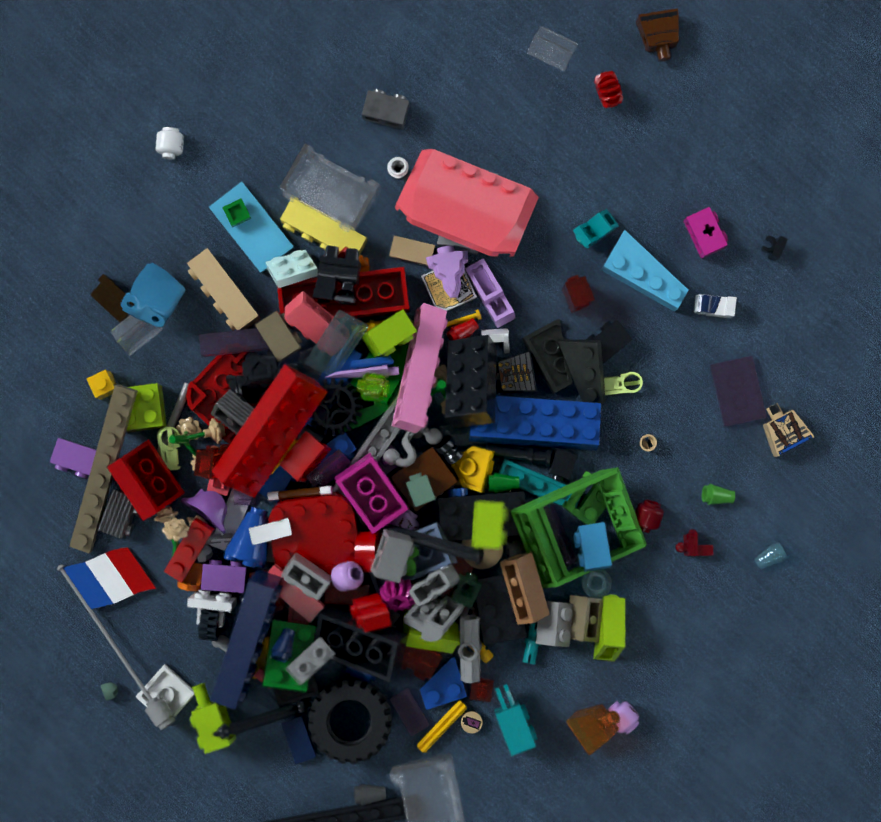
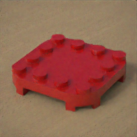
M235 343L223 347L222 351L187 387V405L208 426L212 418L218 423L221 422L212 416L211 412L216 402L230 389L226 383V376L243 375L245 357L248 353L254 352L245 344ZM248 403V404H250L251 406H255V407H256L258 403ZM224 425L226 436L222 439L231 444L236 434Z
M333 492L332 495L282 499L273 507L268 523L288 518L292 535L271 540L274 562L283 570L295 552L329 575H331L333 568L340 563L356 562L355 541L358 536L355 508L347 497L339 494V492Z

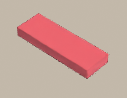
M275 563L268 573L281 577L283 569ZM282 577L280 585H283L280 598L311 623L324 608L325 604L319 599L317 601L314 598L308 597L301 589L295 585H290Z

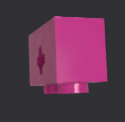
M710 207L686 217L683 221L701 259L724 249L728 245V237L724 230H720L718 216L715 211H711ZM705 229L711 230V234H704L703 231Z

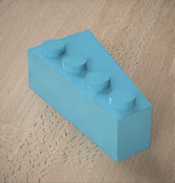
M626 230L621 234L601 271L674 312L679 308L688 292V289Z

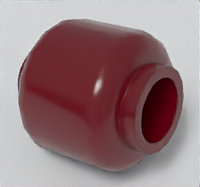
M646 499L637 505L635 514L641 530L650 533L651 530L659 529L664 515L661 504Z

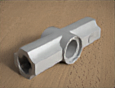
M476 615L461 616L460 647L458 650L461 658V681L465 683L479 682L480 651L482 649L480 617ZM466 646H471L474 652L468 651Z

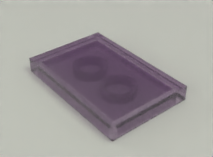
M753 356L710 365L724 427L767 418Z

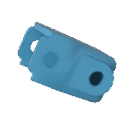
M153 262L151 264L148 263L137 276L130 293H126L120 305L124 312L134 318L156 327H163L185 294V287L166 270Z

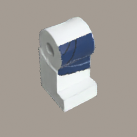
M696 295L694 313L731 319L735 316L737 297Z

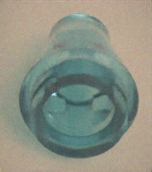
M777 542L776 544L772 543L754 560L761 570L783 562V559L788 556L780 543Z

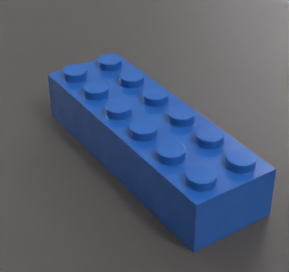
M496 396L495 423L470 426L469 442L597 451L600 439L601 403Z

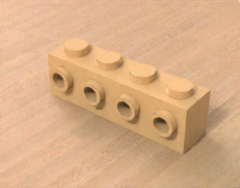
M208 248L187 263L190 267L188 273L195 281L197 279L203 284L200 287L207 298L213 297L216 301L213 306L221 315L224 312L229 318L226 320V323L232 331L237 329L239 333H242L260 319L259 315Z

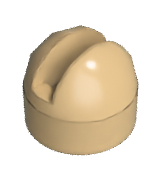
M646 434L641 437L640 447L644 451H652L656 448L657 439L654 435ZM647 437H649L653 445L651 448L649 447L645 439Z

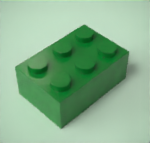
M277 620L271 622L262 687L302 693L307 692L308 679L299 685L285 668L314 643L316 626ZM283 628L296 632L292 658L287 663L271 658V649L281 635Z

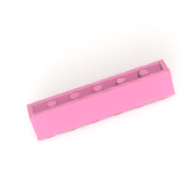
M423 303L415 313L413 325L417 332L412 334L414 339L409 341L392 426L415 434L422 428H425L428 422L426 413L427 408L430 407L432 402L430 393L436 382L434 373L440 362L438 354L444 343L442 334L448 323L446 310Z

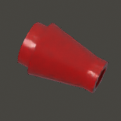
M471 318L466 322L450 327L447 336L450 341L469 338L479 329V325Z

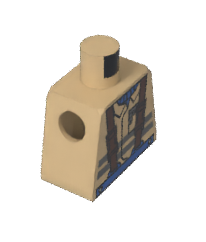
M778 403L766 408L772 420L763 424L774 457H778L814 438L811 431L794 410L783 414Z

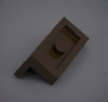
M102 274L98 279L100 284L90 295L118 322L122 323L129 316L128 313L122 310L123 308L120 305L126 293L109 277Z

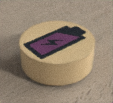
M468 711L461 718V726L467 733H476L482 727V718L476 711Z

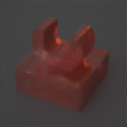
M480 678L479 682L471 683L469 699L491 702L494 680Z

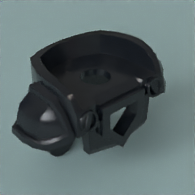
M271 349L266 352V355L259 356L256 352L248 353L245 357L246 361L243 362V375L226 376V383L229 385V388L242 401L246 403H259L282 368H278V360ZM291 363L288 365L293 369L301 372V366L299 364Z

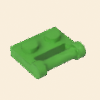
M585 471L582 477L584 478L588 475H591V473ZM597 482L592 484V488L577 509L574 506L587 487L574 492L568 501H564L562 504L565 510L585 525L595 524L606 508Z

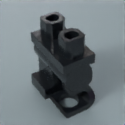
M327 245L324 256H320L313 299L317 302L332 304L336 302L337 304L356 306L357 300L354 296V286L359 285L361 263L359 261L358 249L347 248L345 258H338L339 248ZM338 282L343 284L341 296H336Z

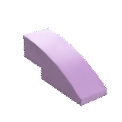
M484 258L466 267L465 270L496 327L499 328L516 319L514 310Z

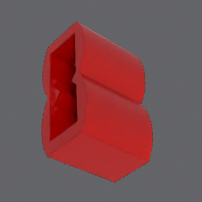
M379 593L352 599L353 605H350L352 617L356 618L358 628H362L364 632H369L391 626L389 611Z

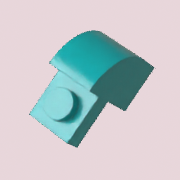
M605 209L597 213L586 223L577 226L573 232L576 234L577 241L588 249L606 237L619 225L610 212Z

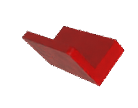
M304 432L280 462V466L297 481L306 482L331 451V448L327 444L319 442L309 432Z

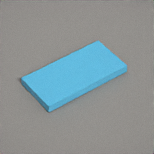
M242 181L209 206L210 210L261 274L267 270V261L275 257H283L294 249V246ZM242 198L251 219L232 228L222 207Z

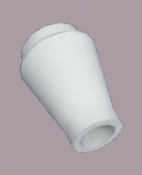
M401 157L392 158L387 166L389 174L396 179L403 178L409 168L407 161ZM401 169V172L397 173L395 170Z

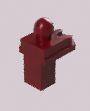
M691 529L688 534L683 535L684 543L679 542L675 546L678 552H684V556H714L713 545H698V533L695 529Z

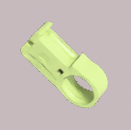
M636 372L620 374L621 377L604 378L605 396L637 393L643 386L642 377ZM629 375L638 376V378L640 379L637 381L624 382L625 378ZM640 385V386H639L637 389H635V390H629V389H626V387H625V386Z
M162 427L157 433L159 455L169 470H179L181 466L177 465L179 464L177 447H180V444H171L169 437L172 435V430L175 435L180 434L174 427ZM165 430L168 432V445H165L161 439L162 433Z

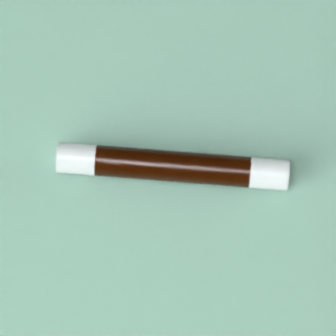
M332 486L268 492V500L332 495L333 490Z

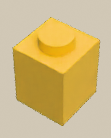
M106 369L87 378L95 398L100 400L112 395L114 386L117 384L112 373Z

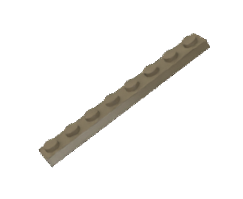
M119 384L114 386L69 547L86 553H91L113 480V476L107 469V466L119 459L137 390Z

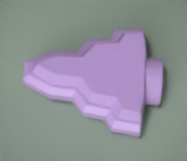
M454 246L440 247L437 249L438 254L426 257L428 268L434 271L435 278L442 281L443 289L450 299L456 298L461 289L460 277L465 273V264L468 262V251H455Z

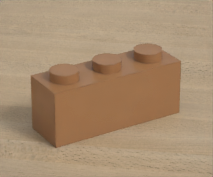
M532 552L516 554L501 561L500 565L517 624L535 623L550 615Z

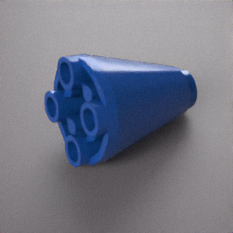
M251 507V510L247 512L224 552L225 559L243 561V565L253 568L255 566L264 568L267 563L268 541L253 545L249 528L268 524L267 510Z

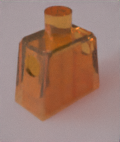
M599 704L577 710L566 720V723L590 756L619 730L616 724L620 722V716L614 710L608 712L604 705Z

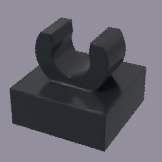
M767 236L765 240L771 242V248L762 246L761 250L764 253H770L768 259L777 261L788 239L779 236L777 239L773 236Z

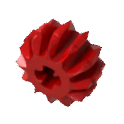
M611 70L595 76V87L603 107L612 108L622 103L623 95L616 74Z

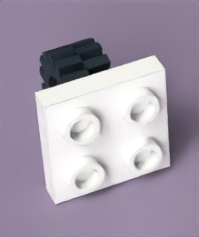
M198 589V592H194L188 598L187 607L198 608L196 624L199 625V639L218 640L221 627L224 626L226 611L231 612L235 608L238 596H232L231 592L222 591L219 594H212L210 590Z

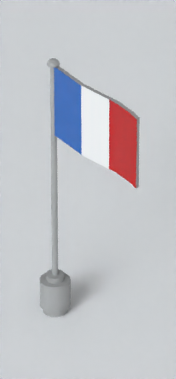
M128 547L111 550L83 563L67 567L63 564L59 565L57 570L62 572L149 700L146 703L147 708L145 712L156 728L159 727L161 731L176 721L173 717L174 713L163 698L151 697L92 610L118 603L137 593L157 588Z

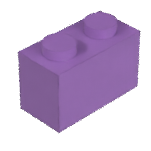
M58 438L50 463L56 464L55 468L61 471L75 470V475L87 479L88 475H90L96 450Z
M209 560V563L203 564L201 590L245 593L249 567L243 566V562L231 561L230 565H222V560Z

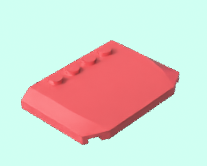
M427 149L421 151L396 202L395 209L397 211L400 209L407 216L406 220L410 224L488 256L498 257V254H510L509 257H514L539 197L529 187L435 149Z

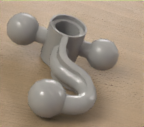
M426 426L416 434L406 431L402 437V445L408 457L402 459L397 450L388 449L384 452L383 460L390 466H411L416 459V451L410 443L411 438H420L424 435L429 444L437 445L442 440V433L439 429H429Z

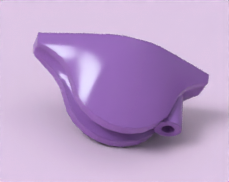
M200 489L194 497L181 499L182 503L204 517L225 534L224 519L227 514V504L219 493Z

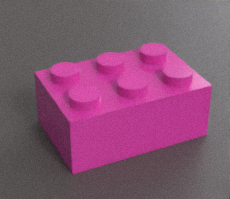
M368 453L335 476L336 483L373 534L409 509L371 453Z

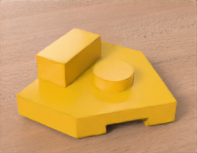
M472 446L464 451L463 456L456 463L451 465L462 487L480 493L485 492L486 484L489 482V475L492 474L495 462L492 461L495 451Z

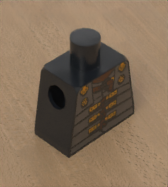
M530 351L497 362L496 384H500L501 393H536Z

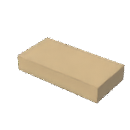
M394 236L389 257L428 266L426 257L433 256L435 245Z

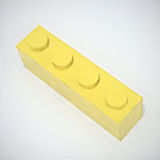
M293 197L280 218L281 223L284 224V229L292 233L294 231L301 233V237L310 243L313 240L318 242L323 250H326L327 245L338 247L340 252L347 246L348 248L358 249L360 256L367 243V237Z

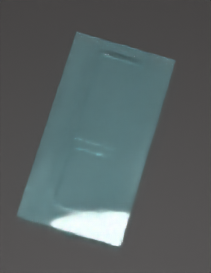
M339 310L306 359L305 364L326 375L340 371L369 326Z

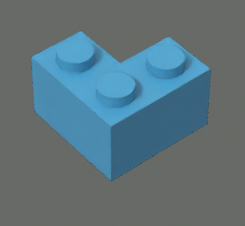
M605 523L578 526L573 536L574 547L579 548V553H581L578 554L579 566H584V572L610 568L612 563Z

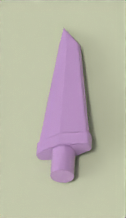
M388 365L338 371L324 378H377L379 375H381L380 378H389L392 375H399V366L388 367Z

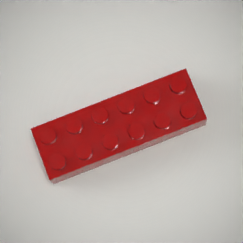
M397 267L360 272L359 285L354 286V296L357 300L356 306L337 304L336 302L335 304L317 302L338 321L392 315L402 309L405 313H408L410 308L405 268ZM317 277L281 288L277 287L280 314L285 313V306L302 291L313 299ZM340 282L337 285L336 296H341L343 293V284Z
M285 364L213 468L212 472L223 485L255 498L323 400L327 391L315 379Z

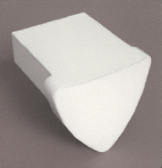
M507 328L481 330V336L489 335L493 342H503L504 354L510 353L509 330Z

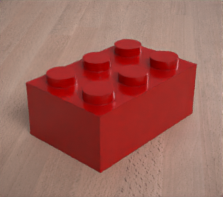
M149 439L107 466V469L143 521L158 513L185 493Z

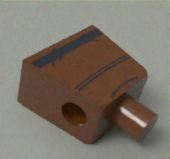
M678 8L639 14L636 24L646 51H657L659 61L670 60V49L675 48L679 41Z

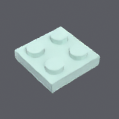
M297 250L292 254L275 257L266 262L267 270L278 288L318 276V269L306 250Z

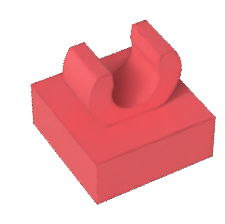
M211 471L207 491H215L220 495L229 496L230 487L223 485Z

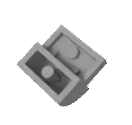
M447 595L443 599L437 597L424 605L417 606L415 604L404 616L403 623L422 632L421 639L430 642L437 641L463 612L465 605Z

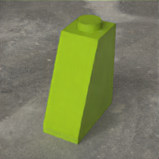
M610 594L602 598L603 608L599 642H595L593 659L615 661L625 648V598H619L617 595Z
M405 609L402 612V632L408 633L406 647L452 654L455 648L460 645L458 623L454 622L439 640L430 642L421 639L422 632L403 623L404 616L411 609Z

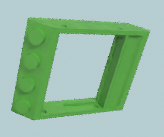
M618 467L597 471L511 510L526 553L532 552L542 588L558 587L591 572H584V566H577L567 570L543 506L596 482L600 488L621 547L610 551L611 562L647 545Z

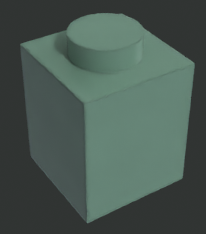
M420 472L409 477L410 481L406 482L415 507L436 499L427 475L422 476Z

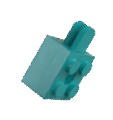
M505 684L503 687L510 703L505 704L500 688L497 687L495 690L501 707L494 709L510 754L513 756L536 747L534 741L538 740L532 724L528 725L526 722L530 717L525 705H520L518 700H513L508 685Z

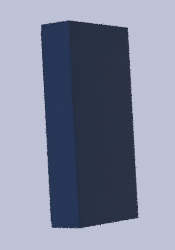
M302 715L282 722L281 725L295 764L315 758L316 753Z

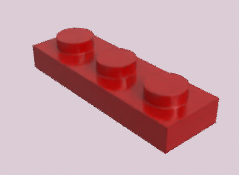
M196 517L189 527V531H187V537L182 539L164 572L182 583L209 540L214 528Z

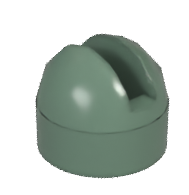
M108 682L101 685L106 701L117 696L118 688L115 683Z

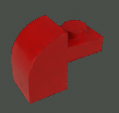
M380 529L374 534L370 530L368 532H359L356 537L355 560L363 573L372 572L371 567L382 538Z

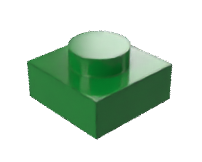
M242 198L222 207L232 228L251 219Z

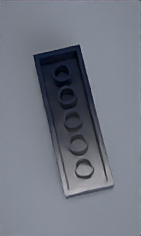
M257 569L250 578L210 701L232 709H236L239 703L243 704L251 687V678L257 669V659L260 657L264 647L262 643L270 629L268 624L271 618H273L277 607L274 604L277 598L280 597L283 585H280L282 577Z

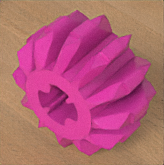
M402 577L400 583L386 580L385 584L381 586L380 597L387 606V609H393L394 613L397 610L404 612L405 609H411L415 601L409 591L414 584H411L410 580L404 581Z

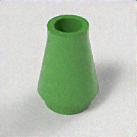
M713 484L705 485L702 489V501L708 505L734 503L735 491Z

